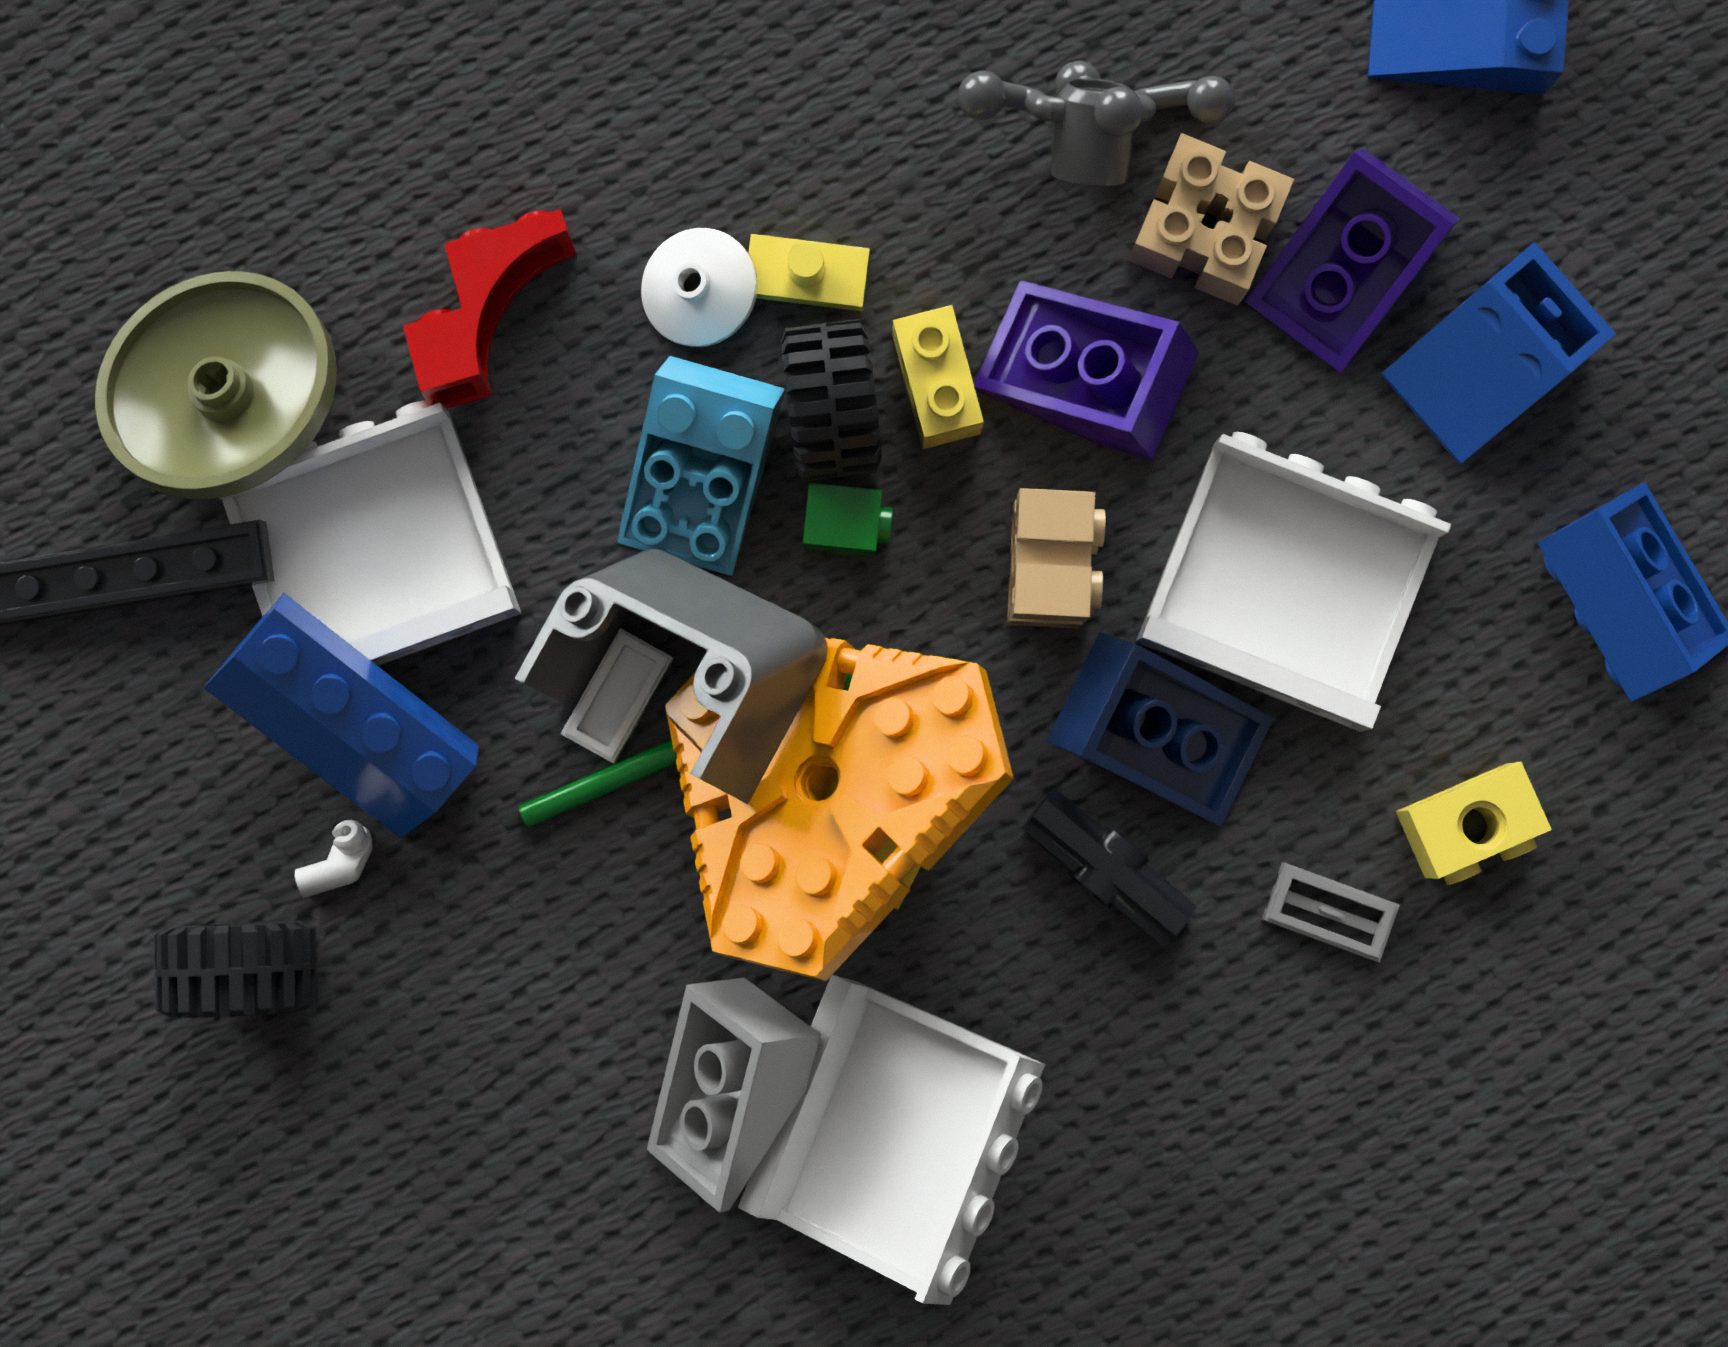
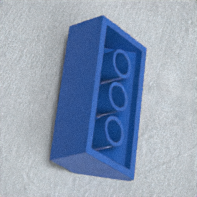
M284 592L204 686L206 691L399 838L404 837L436 813L476 767L479 749L477 743Z

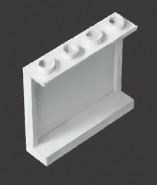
M426 400L417 401L396 411L397 418L375 426L373 421H363L347 426L339 431L340 439L321 446H317L316 442H311L291 465L265 483L235 495L219 498L223 501L230 524L259 519L267 523L275 581L252 585L262 616L266 614L284 592L369 660L380 666L522 614L452 417L441 403L429 406Z
M1233 432L1232 437L1222 434L1212 447L1136 643L1359 732L1372 729L1381 708L1375 702L1438 538L1448 533L1451 524L1435 518L1437 510L1425 503L1412 499H1403L1401 504L1379 496L1381 489L1364 479L1347 476L1345 481H1341L1323 474L1324 466L1311 458L1290 454L1289 458L1285 459L1265 451L1267 443L1253 435Z
M832 974L811 1024V1027L821 1035L806 1091L750 1177L738 1208L757 1218L778 1220L917 1292L915 1300L921 1303L950 1305L953 1297L962 1291L970 1274L968 1259L977 1236L986 1230L994 1213V1201L992 1198L1001 1175L1005 1174L1015 1161L1018 1152L1016 1137L1025 1115L1033 1110L1041 1095L1042 1080L1040 1077L1045 1064L867 985Z

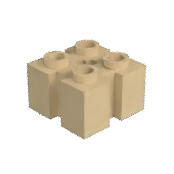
M1181 133L1155 194V197L1168 201V204L1153 200L1128 261L1171 279L1178 266L1199 274L1194 288L1238 306L1251 286L1267 245L1255 241L1253 238L1266 240L1279 218L1294 179L1252 161L1247 163L1243 173L1224 167L1221 163L1226 154L1225 150ZM1206 212H1210L1219 218V222L1215 225L1214 229L1208 228L1201 223Z
M1019 489L1017 500L1014 501L1012 506L1007 625L1079 629L1083 622L1090 618V615L1095 614V608L1100 609L1103 592L1102 571H1092L1091 554L1097 555L1098 547H1103L1106 516L1105 509H1095V492Z

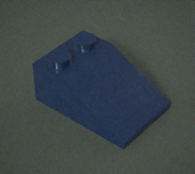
M1099 632L1047 742L1222 827L1274 718L1135 643Z

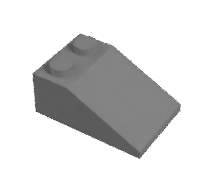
M746 978L686 985L647 1151L719 1213L729 1211L805 1093L821 1034Z

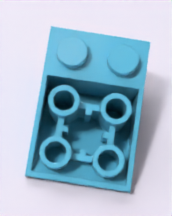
M669 356L654 375L617 543L643 551L660 549L692 565L732 576L774 437L785 388Z

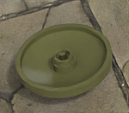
M224 271L200 275L182 281L159 293L138 309L122 326L110 344L101 364L96 382L95 411L100 432L116 459L138 480L161 493L186 499H215L250 490L270 480L291 465L306 450L321 429L329 413L336 388L337 365L333 343L324 324L305 299L292 288L271 277L243 271Z

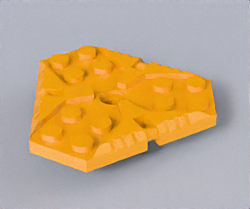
M825 638L827 642L825 662L748 804L690 774L721 717L705 708L697 700L694 692L695 673L666 703L665 708L673 750L677 756V770L681 776L679 779L681 791L684 792L685 797L683 799L685 812L694 818L696 830L690 838L693 852L696 854L695 864L700 875L699 885L704 896L703 905L713 952L725 957L827 981L909 893L910 889L902 881L917 864L929 871L1011 783L1014 777L987 671L977 663L932 655L925 656L920 653H908L892 648L885 649L881 646L869 644L862 650H855L846 640ZM847 674H853L849 690H843ZM839 779L834 793L825 799L830 785ZM730 808L732 817L720 821L718 812ZM892 839L898 847L883 862L876 854Z

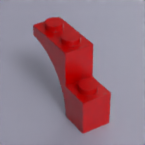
M561 209L552 212L541 210L529 212L521 216L517 222L494 229L475 228L465 232L457 240L444 243L462 308L454 311L448 309L433 310L422 315L418 321L403 325L419 389L429 406L441 403L446 409H450L492 396L489 382V355L494 333L504 311L519 291L534 277L549 267L577 255L570 230Z

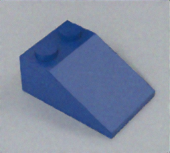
M1373 0L1367 78L1544 95L1564 73L1569 0Z

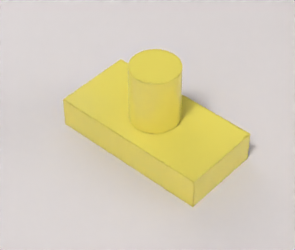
M751 234L748 254L753 261L757 274L756 298L855 311L863 310L870 248Z

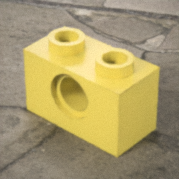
M949 305L893 320L892 337L922 449L980 435L984 421L953 306Z
M1522 762L1504 764L1396 811L1424 877L1431 879L1444 877L1447 885L1463 881L1480 873L1482 870L1478 862L1497 853H1500L1502 860L1506 861L1536 849L1538 846L1534 838L1552 830ZM1472 809L1477 810L1483 815L1487 826L1484 837L1477 843L1471 842L1465 836L1462 827L1465 815Z

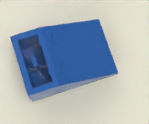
M1533 242L1380 375L1460 465L1615 336L1616 333L1542 249Z

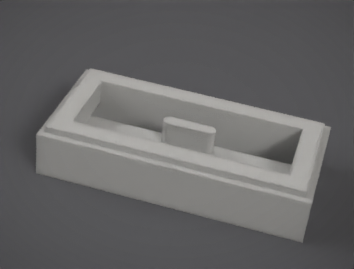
M1282 862L1276 884L1273 885L1270 894V901L1267 908H1265L1261 920L1375 962H1380L1400 905ZM1292 879L1380 911L1382 914L1379 923L1289 891ZM1285 902L1374 935L1371 946L1282 914L1283 904Z

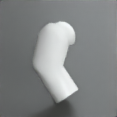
M355 820L340 822L332 831L335 839L327 860L295 869L297 887L303 898L352 884L359 879L372 851V836L367 828Z

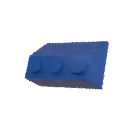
M1645 482L1538 542L1544 553V563L1549 574L1564 587L1575 606L1574 612L1580 627L1587 634L1592 635L1605 657V666L1610 678L1617 686L1623 688L1630 702L1694 673L1728 646V621Z

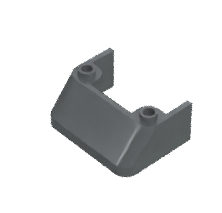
M660 549L642 551L567 586L558 598L515 679L574 710L630 611L706 649L707 652L695 673L694 692L701 705L721 717L690 774L748 804L825 662L827 642L823 633L804 618Z

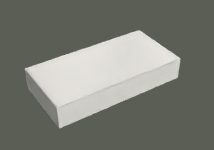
M620 628L560 734L615 764L674 658Z

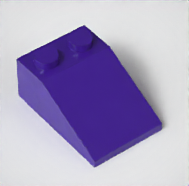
M1362 148L1351 155L1246 299L1245 303L1342 373L1460 218Z
M1020 280L974 382V388L982 394L1099 445L1153 460L1199 355V351L1178 321Z

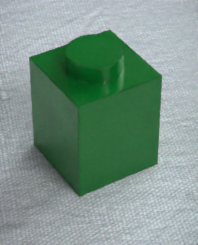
M809 483L803 535L804 551L876 558L877 543L889 544L893 508L881 507L882 490Z

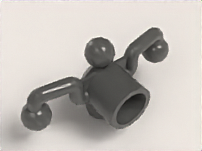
M1080 60L1067 63L1058 71L1054 82L1058 97L1047 96L1043 92L1031 87L1001 81L997 75L988 71L970 73L961 82L957 93L959 105L963 113L972 119L986 120L994 118L1003 107L1028 112L1041 120L1055 121L1051 175L1063 181L1093 186H1113L1124 184L1128 181L1134 130L1140 123L1151 120L1157 110L1188 105L1192 116L1196 120L1206 124L1222 122L1229 116L1235 104L1234 91L1230 84L1222 77L1207 76L1200 78L1198 81H1183L1133 91L1122 83L1101 80L1097 69L1092 64Z

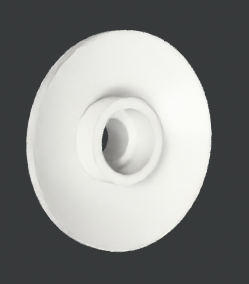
M709 228L685 230L663 242L649 259L641 285L643 307L651 324L669 340L687 347L715 345L735 334L748 319L756 301L757 274L750 255L733 237L724 232ZM699 273L701 282L698 288L692 292H686L684 289L685 280L689 275Z

